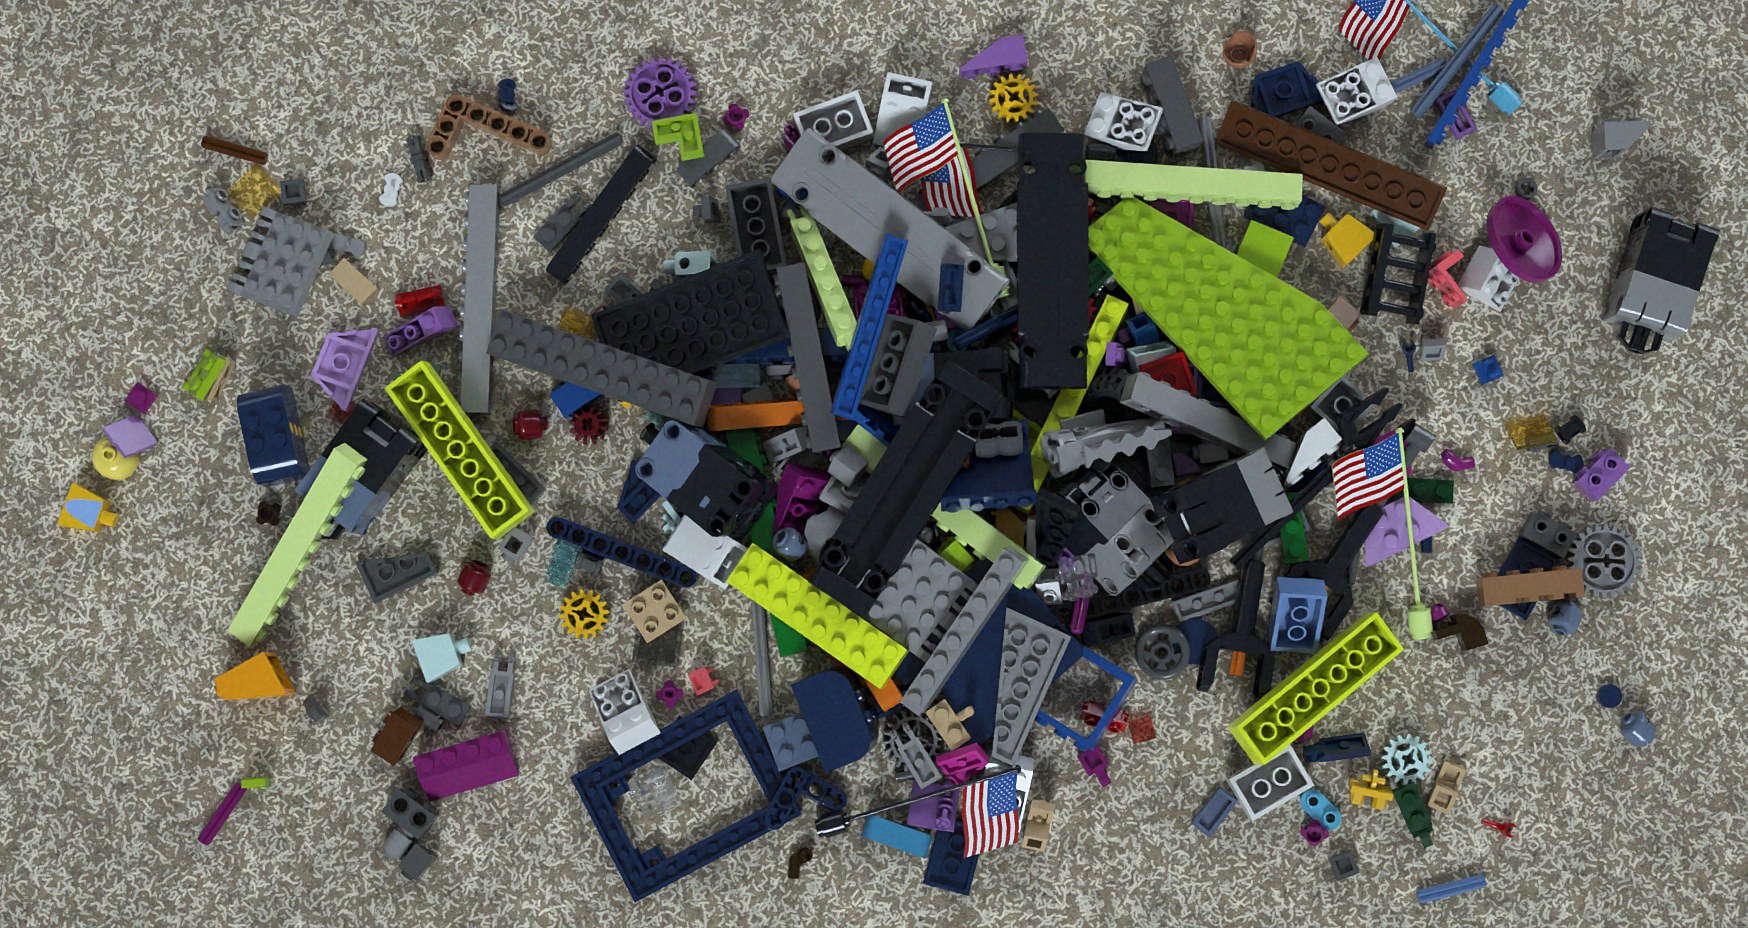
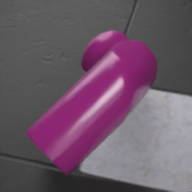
M1446 449L1441 453L1443 464L1452 471H1461L1475 467V460L1472 456L1460 459L1451 449Z

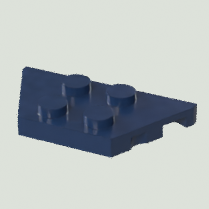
M1298 61L1255 75L1250 107L1271 116L1279 117L1322 103L1324 100L1316 86L1319 81L1313 75H1310L1306 68Z

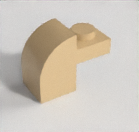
M1032 799L1027 812L1021 847L1045 851L1055 804L1045 800Z

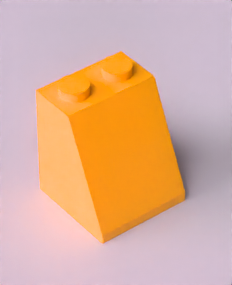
M263 651L213 679L216 684L214 689L217 695L224 700H245L296 694L275 652Z

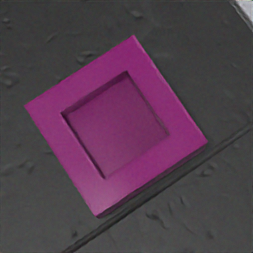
M137 382L124 401L141 413L146 414L158 395Z

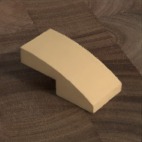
M1443 759L1426 805L1449 815L1458 796L1457 791L1467 771L1466 768Z

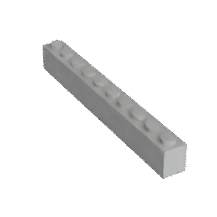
M469 185V191H466L465 203L469 205L468 214H465L464 225L465 228H468L467 236H464L463 247L464 250H467V257L463 259L462 263L463 273H466V281L462 282L461 287L462 295H465V304H461V318H464V327H460V340L463 341V349L459 350V363H462V372L458 373V386H461V395L457 396V402L466 415H491L494 356L486 354L495 327L500 200L498 198L500 189L497 185Z

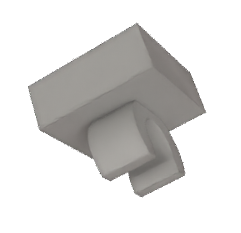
M1435 334L1434 339H1427V336L1423 335L1419 351L1420 361L1444 360L1447 347L1446 339L1440 338L1438 334Z

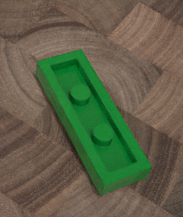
M1298 492L1286 494L1289 502L1298 494ZM1300 511L1280 530L1285 565L1309 561Z

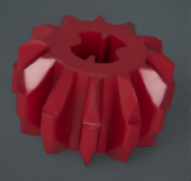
M590 406L588 413L585 407H581L582 415H579L577 412L573 413L578 418L577 421H569L571 425L576 426L570 430V433H578L575 440L580 441L583 438L584 445H588L589 438H591L592 443L595 445L597 444V435L602 440L605 438L600 433L601 430H609L607 426L602 425L608 422V418H601L603 415L602 410H598L595 413L594 406ZM591 420H593L592 425L594 426V428L592 430L587 429V431H585L586 426L584 425V423L586 421L591 422Z

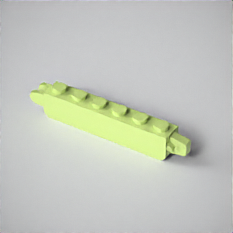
M800 206L802 217L796 219L792 209L787 210L793 240L802 262L805 263L806 272L837 347L845 345L849 352L857 322L815 220L803 206Z

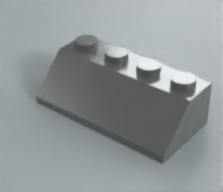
M886 313L859 404L906 418L911 410L937 328L919 320Z

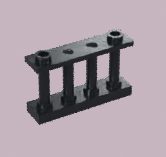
M1376 224L1360 313L1364 316H1377L1379 311L1404 315L1406 316V324L1419 325L1424 314L1423 302L1432 254L1437 245L1435 240L1436 233H1422L1420 239L1394 233L1393 224ZM1391 243L1419 248L1417 261L1390 256ZM1390 265L1415 270L1413 284L1386 279V267ZM1387 288L1411 293L1408 307L1382 302L1380 299L1382 289Z

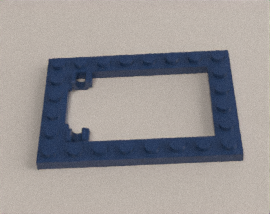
M738 690L660 729V734L620 755L615 753L570 777L634 902L651 895L772 831L767 829L762 821L768 807L767 805L666 859L659 844L643 853L640 852L638 847L635 849L614 809L616 804L613 799L631 790L624 777L625 774L726 721L770 803L783 776L778 770ZM617 780L619 786L612 789L609 783ZM781 792L779 795L780 803L788 805L791 800L790 795L787 792ZM796 802L785 823L802 815ZM774 805L773 808L778 810L775 815H769V819H771L770 824L779 823V820L776 819L780 811L784 813L785 810L779 809ZM657 857L659 863L651 866L649 860Z

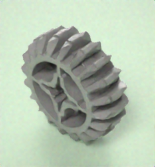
M902 710V719L899 720L897 715L893 716V719L896 721L895 725L887 722V726L896 731L902 723L915 720L912 732L915 733V729L918 728L917 737L920 741L926 742V744H922L923 747L931 748L928 753L930 759L933 755L935 757L940 755L935 752L936 749L944 750V746L938 745V741H944L942 736L938 737L937 733L939 732L935 729L934 724L928 721V716L926 718L922 717L923 714L915 716L911 710L910 716H906V712ZM922 722L930 728L933 734V742L921 737L920 728ZM884 730L883 734L890 735L889 739L882 740L883 744H890V747L885 748L884 752L892 751L893 755L888 759L889 761H892L895 757L899 759L895 764L896 767H899L905 761L897 752L890 732ZM897 732L901 741L909 742L907 739L901 738L902 736L908 737V734ZM905 763L904 771H908L909 768Z

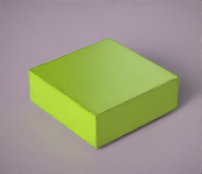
M245 778L241 780V788L270 787V778Z

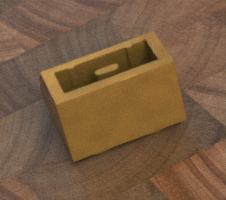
M1008 507L1004 509L990 508V521H994V527L1024 548V524Z

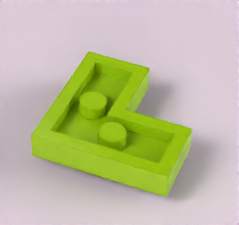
M697 113L651 121L656 145L678 141L682 161L705 157Z

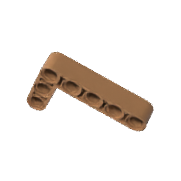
M457 94L451 95L446 100L426 144L427 150L436 160L446 159L455 144L463 124L466 123L539 155L548 153L552 146L551 140L544 131ZM456 103H462L461 110L457 112L452 110ZM483 112V117L480 120H473L475 113ZM497 121H504V126L501 129H494V124ZM446 124H453L451 131L443 132V127ZM518 130L525 131L524 136L521 138H515L514 134ZM543 138L546 140L544 146H535V142L538 139ZM437 144H443L442 151L434 152V147Z

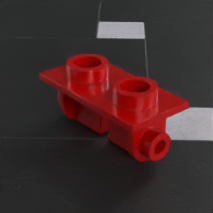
M441 285L395 294V306L399 309L400 317L425 312L432 307L445 306Z
M1089 700V702L1084 701L1083 711L1079 719L1084 720L1086 725L1096 726L1104 714L1105 705ZM1120 709L1107 730L1112 733L1124 732L1128 725L1129 714L1125 713V710Z

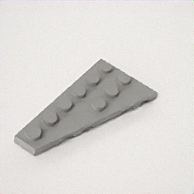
M1017 203L980 215L993 262L1017 261ZM976 217L945 227L970 246L974 253L988 262Z
M1007 607L992 757L1014 766L1071 636Z

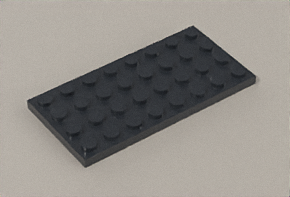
M759 249L591 314L600 343L694 375L790 339L762 251Z

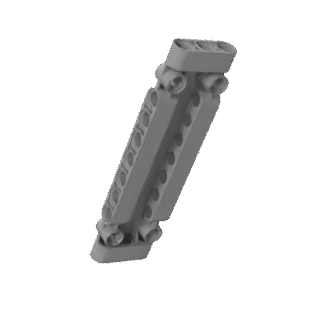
M811 128L804 131L771 178V182L789 195L796 203L806 208L812 217L874 264L876 263L884 234L888 233L907 240L908 244L896 281L929 306L935 307L937 310L941 264L964 265L961 312H938L948 317L966 332L979 325L1010 282L1009 278L991 266L985 259L974 253L970 246L854 158L845 155L840 149L833 146ZM830 151H834L835 159L829 163L827 161V154ZM806 188L808 196L805 200H801L800 192ZM978 260L981 264V269L978 273H973L971 265L974 261Z

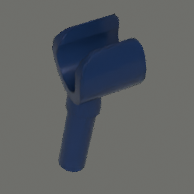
M1410 339L1411 346L1405 348L1404 342L1401 340L1400 347L1404 354H1406L1408 372H1414L1412 357L1416 350L1415 343Z

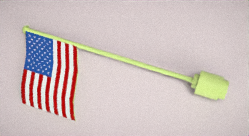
M943 98L940 106L925 117L897 130L883 142L896 191L900 193L911 183L939 170L958 156L988 263L1007 277L1004 266H999L998 263L993 264L948 106L950 101L947 98ZM1009 284L999 298L1009 295Z
M1397 428L1395 430L1396 434L1380 443L1350 453L1332 464L1337 519L1339 521L1357 509L1383 501L1402 489L1404 490L1416 605H1412L1411 609L1407 610L1409 633L1412 634V639H1427L1431 637V632L1433 631L1431 609L1426 608L1425 604H1420L1402 436L1404 430Z

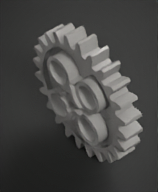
M1605 523L1602 524L1601 530L1598 524L1592 525V530L1589 527L1584 528V534L1577 533L1576 535L1578 541L1573 540L1571 545L1574 548H1569L1567 551L1571 554V557L1564 559V561L1571 563L1567 570L1582 568L1584 592L1587 593L1591 590L1590 597L1592 598L1596 597L1598 593L1600 599H1605L1607 594L1610 599L1615 598V592L1619 596L1624 595L1623 588L1626 590L1632 589L1629 582H1638L1634 574L1642 573L1636 569L1638 565L1643 564V562L1637 560V557L1642 555V552H1635L1634 550L1639 544L1630 543L1633 539L1632 535L1624 537L1625 529L1617 533V525H1613L1609 529L1608 524ZM1590 543L1596 546L1597 551L1595 555L1590 554L1588 551ZM1613 545H1617L1620 549L1618 556L1612 553ZM1604 558L1605 560H1623L1624 564L1611 563L1604 565V563H1585L1583 559ZM1590 566L1596 570L1594 578L1588 575L1587 571ZM1613 568H1616L1619 571V577L1617 580H1615L1611 576V570Z

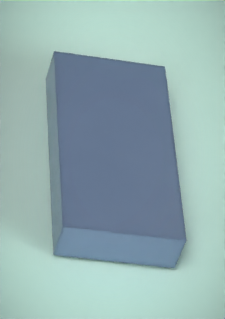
M1218 786L1191 821V824L1210 838L1238 800Z

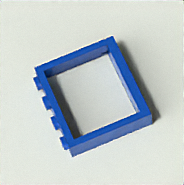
M1080 644L1083 648L1082 658L1123 682L1122 686L1088 740L1040 709L1034 721L1044 727L1049 724L1055 728L1053 733L1065 740L1068 736L1075 741L1073 745L1084 752L1088 749L1093 752L1138 680Z

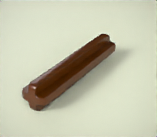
M203 136L201 146L204 149L265 165L268 160L266 152L210 136Z

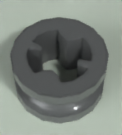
M1530 178L1520 180L1515 186L1517 197L1526 200L1531 199L1538 190L1536 182ZM1525 183L1528 184L1529 189H1532V192H1528L1527 195L1521 189V186L1523 187Z

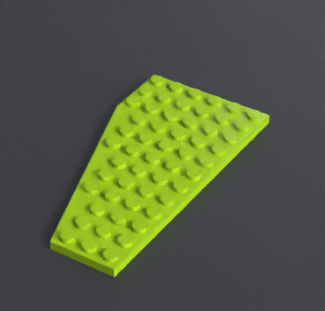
M1135 197L1125 198L1088 227L1089 252L1095 258L1099 257L1113 272L1112 277L1181 351H1184L1185 356L1264 441L1270 438L1369 354L1321 302Z

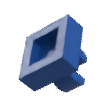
M1495 355L1472 364L1481 385L1504 376Z

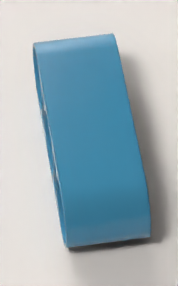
M875 815L867 817L861 835L870 840L922 858H926L933 838L931 834L920 832L914 828L903 826Z

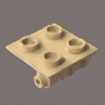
M662 579L622 604L647 643L686 619V616Z

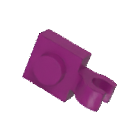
M1098 745L1093 752L1087 750L1077 756L1087 775L1091 776L1095 773L1102 787L1112 783L1103 769L1109 763Z

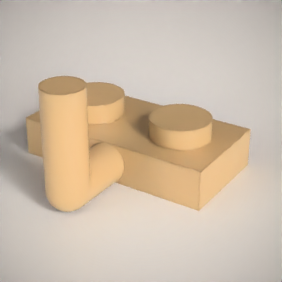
M946 699L925 712L951 751L971 739V736L961 722L974 714L975 710L972 706H967L955 714Z

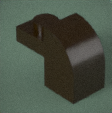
M1467 614L1451 615L1450 618L1453 625H1450L1449 621L1437 624V630L1431 632L1433 640H1439L1456 634L1461 651L1489 644L1481 623Z

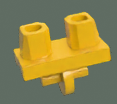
M1372 769L1370 775L1362 774L1361 780L1349 777V800L1352 804L1362 805L1364 797L1370 796L1372 797L1371 807L1384 810L1387 802L1392 801L1394 794L1391 793V786L1385 785L1386 779L1378 777V770Z

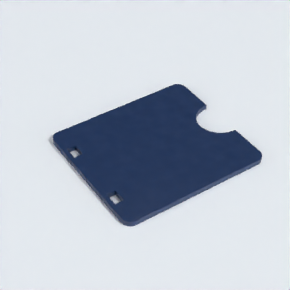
M987 558L984 561L979 559L964 574L980 584L993 563ZM1014 584L1011 586L941 689L944 698L955 714L967 706H972L975 710L972 716L961 722L971 736V739L959 746L958 749L974 743L980 746L994 734L1006 607L1052 628L1056 625L1061 632L1071 636L1050 685L1083 656L1082 646L1031 588L1027 589L1023 586L1022 589H1019ZM967 587L964 589L970 595L973 594ZM959 595L955 602L964 607L968 601ZM951 606L949 611L958 616L959 612ZM937 624L936 628L946 634L947 630ZM932 632L927 637L930 642L935 643L937 646L941 642ZM924 644L921 645V647L926 649L928 652H930L931 654L933 653V651L927 648ZM909 651L894 674L906 686L915 680L926 663Z

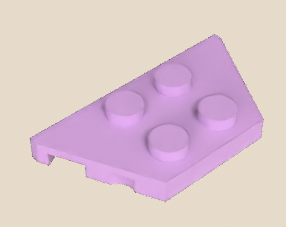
M377 328L361 331L351 330L343 333H328L311 373V377L345 412H348L379 335L380 330Z
M1404 497L1381 508L1384 514L1365 541L1366 567L1372 566L1410 547ZM1409 497L1414 545L1449 528L1447 523Z

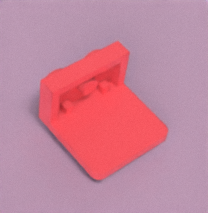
M1459 249L1454 253H1451L1449 250L1432 262L1435 267L1429 270L1428 275L1429 284L1435 289L1438 288L1443 294L1441 296L1443 302L1448 307L1452 306L1454 309L1468 300L1446 271L1464 257Z

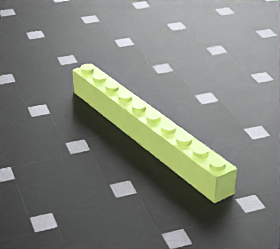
M1086 160L1088 194H1097L1098 197L1108 198L1111 195L1120 196L1123 199L1143 197L1144 200L1148 201L1162 198L1168 202L1189 200L1193 204L1207 201L1212 202L1214 205L1235 203L1239 207H1246L1249 204L1258 205L1260 208L1281 206L1285 210L1295 209L1302 201L1303 174ZM1078 166L1070 167V171L1073 174L1081 173V169Z
M860 424L855 427L842 445L843 448L848 445L869 461L865 470L872 474L887 450L885 445ZM940 502L932 514L938 520L936 523L938 527L945 532H948L950 529L956 534L954 539L963 546L967 544L975 549L973 553L983 561L987 558L994 563L1003 548L1008 546L1013 547L1029 559L1028 563L1013 583L1019 589H1022L1023 586L1030 589L1046 567L1042 562L971 509L960 510L955 513L941 512Z
M346 443L335 447L227 630L248 647L257 642L261 643L268 635V631H266L268 626L272 625L278 618L279 614L277 611L289 599L287 594L290 589H294L299 583V574L311 562L309 557L321 546L320 539L322 535H326L331 529V520L341 512L343 508L341 503L344 498L346 499L354 490L353 483L365 471L363 466L368 459Z

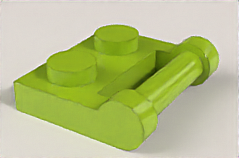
M206 348L202 353L204 356L191 377L181 386V388L203 401L227 362Z

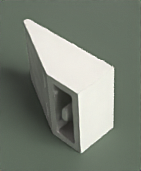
M1378 57L1316 84L1336 125L1371 114L1390 105L1397 98Z
M890 72L887 73L873 139L874 145L884 147L883 142L891 134L926 116L932 91L931 81Z
M1100 92L1084 134L1091 143L1110 144V147L1121 150L1147 151L1163 108Z
M1325 418L1317 422L1298 438L1290 467L1284 471L1285 484L1288 487L1303 477L1302 471L1305 470L1307 473L1322 462L1319 459L1321 456L1326 458L1340 448L1337 443L1342 438Z
M684 514L662 550L726 590L729 585L726 580L748 548L729 536L712 537Z
M630 668L588 690L608 740L619 755L660 734L654 716Z
M988 749V764L984 767L982 777L1014 768L1016 764L1021 766L1022 770L1019 774L1017 773L1016 802L1020 832L1033 774L1034 758L1018 755L1014 766L992 757V750Z

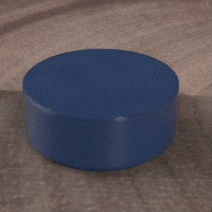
M1603 685L1597 691V701L1605 708H1614L1622 700V693L1615 685Z

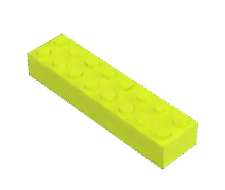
M421 360L385 387L389 396L491 539H500L536 512L429 362Z
M754 543L751 544L726 580L731 586L879 689H884L909 652L905 647L837 600L810 584L808 580Z
M1377 612L1365 613L1230 723L1227 728L1254 764L1265 765L1401 653L1404 648Z

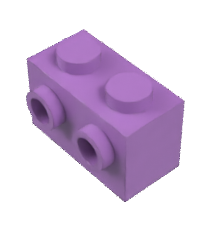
M1611 448L1604 451L1599 449L1590 458L1593 462L1588 467L1582 466L1575 473L1577 478L1572 483L1592 502L1598 501L1630 469V466Z

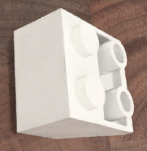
M1479 245L1458 285L1466 294L1501 312L1515 284L1519 281V277L1504 266L1493 248Z

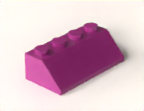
M507 730L413 757L419 782L429 802L519 776Z

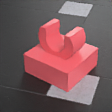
M702 667L688 674L697 696L713 689L714 685L719 683L718 679L711 681L709 673L715 671L714 668L706 669V667Z

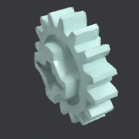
M1405 734L1404 739L1401 735H1396V741L1392 739L1387 740L1390 746H1383L1382 749L1386 754L1380 756V759L1385 760L1381 768L1388 769L1385 774L1386 777L1393 775V782L1397 783L1401 779L1402 785H1406L1408 780L1416 784V778L1420 780L1425 779L1422 773L1430 772L1426 765L1433 763L1432 760L1427 759V756L1432 752L1424 750L1427 745L1426 742L1418 743L1420 737L1415 736L1411 740L1410 734ZM1401 744H1408L1403 750L1395 749ZM1417 751L1420 753L1421 761L1418 760ZM1403 755H1408V759L1411 760L1409 764H1404ZM1391 757L1395 760V769L1392 766ZM1409 769H1416L1413 774L1404 775Z

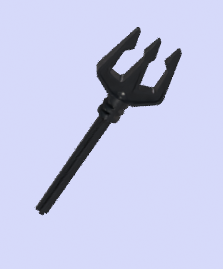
M1385 387L1338 415L1339 436L1342 438L1340 441L1342 445L1339 448L1340 453L1334 452L1333 460L1327 458L1326 467L1289 502L1294 512L1264 526L1229 560L1232 566L1237 570L1241 569L1333 480L1332 464L1350 453L1373 446V443L1386 424L1395 419L1402 404L1397 403L1383 411L1381 418L1359 432L1354 424V420L1371 404L1380 405L1389 392L1388 388ZM1413 418L1397 427L1404 430L1402 432L1403 441L1416 422Z

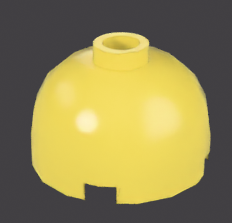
M105 436L93 448L92 463L103 477L112 480H123L130 477L137 469V466H139L140 452L124 458L117 448L111 445L109 438Z

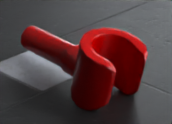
M1484 818L1481 824L1500 830L1501 834L1507 837H1514L1507 833L1508 826L1517 828L1515 824L1509 822L1501 824Z

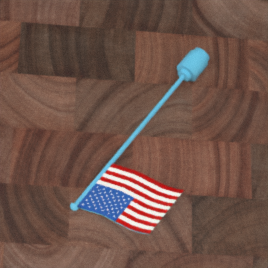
M1354 0L1346 11L1338 30L1367 61L1378 57L1380 60L1384 50L1400 29L1410 8L1454 52L1458 50L1409 0ZM1467 59L1465 62L1472 68L1473 63ZM1482 71L1479 72V74L1483 75L1482 79L1491 87L1488 91L1491 95L1488 98L1503 113L1507 112L1511 115L1523 103L1519 99L1521 96L1506 82L1501 84L1498 81L1494 84Z

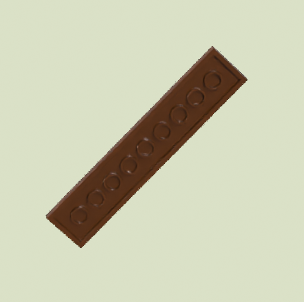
M1234 100L1229 105L1214 143L1285 173L1303 174V180L1427 231L1430 229L1448 188Z

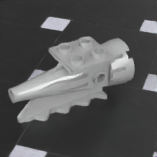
M1099 409L1060 420V430L1043 433L1045 437H1041V450L1044 461L1050 462L1052 468L1048 469L1052 476L1058 478L1077 470L1080 465H1085L1086 468H1089L1092 462L1098 458L1111 462L1118 452L1131 456L1138 446L1143 445L1152 450L1159 440L1172 435L1171 429H1164V422L1156 418L1106 424L1104 410Z

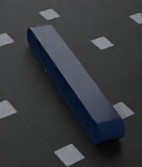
M560 517L551 518L547 523L546 529L548 534L563 542L683 588L690 589L698 583L697 572L683 564ZM557 522H562L564 525V529L560 534H554L553 526ZM583 530L585 532V539L577 543L574 540V535L577 531ZM603 538L607 541V547L603 551H598L595 546L596 542ZM621 547H627L629 551L625 559L617 557V551ZM643 555H648L650 564L644 568L640 567L638 563L639 558ZM665 563L670 564L672 567L671 573L667 576H662L660 567ZM692 572L694 578L690 584H683L681 580L683 573Z

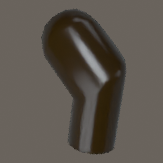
M806 847L800 848L790 855L788 878L799 879L800 866L807 861H811L813 858V853L810 849Z

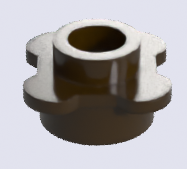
M266 502L259 503L257 523L261 525L264 523H270L272 526L278 525V513L281 510V506L278 503L273 505Z

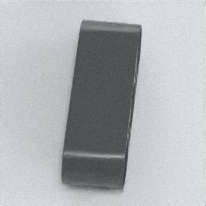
M724 128L703 145L705 157L685 160L679 165L676 172L690 188H694L696 186L695 183L700 179L704 180L713 172L712 169L715 166H720L731 157L730 154L734 150L738 151L741 145Z

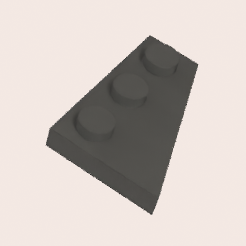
M428 552L355 562L374 604L439 574Z

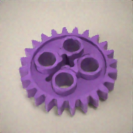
M660 56L658 62H655L654 58L651 57L650 64L642 60L643 67L639 68L635 65L634 68L637 73L628 74L632 81H625V85L629 89L623 90V93L630 97L624 99V102L630 105L627 108L629 113L635 112L633 114L634 120L641 117L640 124L642 126L648 122L649 129H652L651 121L685 115V112L693 113L689 105L696 106V101L691 98L698 96L697 92L692 90L697 85L696 82H690L693 80L692 74L686 75L688 72L687 67L680 69V61L673 65L671 57H669L667 62H664L662 56ZM668 74L671 76L668 82L659 81L662 75ZM675 83H678L677 87H672ZM649 85L651 89L648 93L639 92L641 86ZM660 89L664 96L660 97V95H657V90ZM675 93L682 95L678 102L670 100V97ZM659 104L662 108L659 112L653 113L650 111L651 106Z

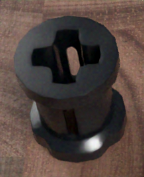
M1574 415L1561 427H1555L1554 431L1562 443L1568 445L1571 442L1570 440L1576 435L1586 432V427L1581 419Z

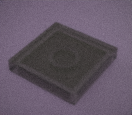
M681 621L649 643L645 641L636 627L632 662L679 668L685 622Z

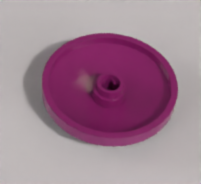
M1508 196L1496 202L1488 212L1486 226L1490 243L1500 261L1514 275L1528 282L1541 283L1554 276L1561 267L1562 247L1558 234L1548 217L1536 205L1521 197Z

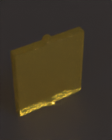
M254 165L227 191L238 203L237 206L239 208L242 207L252 218L258 215L262 207H266L281 192L279 187L271 180V176L266 175L257 165Z
M1545 415L1505 422V428L1509 433L1508 438L1512 439L1517 450L1557 443V438L1553 433V426L1549 425Z

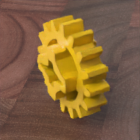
M1011 73L1008 80L1003 76L1000 77L1001 84L994 82L993 87L995 90H990L989 94L994 98L989 99V104L995 105L992 108V113L999 112L997 119L1000 120L1002 117H1005L1007 124L1010 122V119H1014L1015 124H1018L1019 118H1022L1025 122L1027 121L1026 114L1032 115L1034 113L1032 108H1037L1038 102L1034 100L1038 98V93H1033L1036 88L1035 85H1028L1029 78L1022 81L1021 74H1019L1017 79H1014ZM1010 85H1017V87H1010V88H1009L1008 86H1010ZM1025 91L1028 94L1029 103L1023 97ZM999 95L1004 99L1002 107L998 100ZM1015 95L1018 96L1017 101H1016V100H1014L1013 102H1010V101H1009V100H1010V96H1011V97H1014ZM1019 110L1020 112L1011 113L1010 111Z
M580 589V595L571 592L572 599L570 600L565 597L564 600L567 605L560 606V609L564 610V614L559 615V618L565 619L561 626L563 628L569 627L568 635L576 632L575 638L577 639L581 637V634H583L585 640H589V634L597 637L598 629L601 631L605 630L602 624L609 623L605 615L610 614V611L604 610L608 603L606 601L600 602L602 598L600 594L593 597V590H590L588 595H586L584 589ZM584 599L581 605L577 607L572 606L578 600ZM593 602L598 606L600 615L594 612L592 608ZM587 608V613L594 616V618H584L582 621V616L575 613V611L580 612ZM569 614L574 616L576 620L575 626L571 623ZM593 621L597 622L594 627L585 630L587 624Z

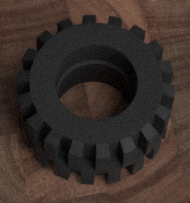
M1108 367L1104 368L1103 371L1100 370L1093 378L1083 399L1085 401L1083 404L1087 408L1086 412L1103 409L1106 424L1137 420L1141 412L1120 403L1126 379L1128 376L1133 375V373L1130 374L1123 368L1119 370L1118 367H1113L1112 369Z

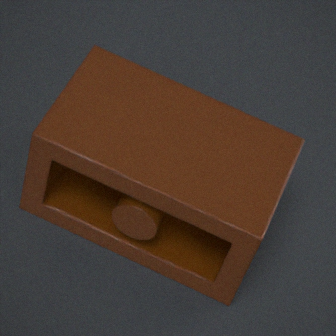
M402 707L394 712L390 711L383 720L385 726L382 731L379 730L373 737L372 742H374V745L370 750L393 766L402 760L424 723Z

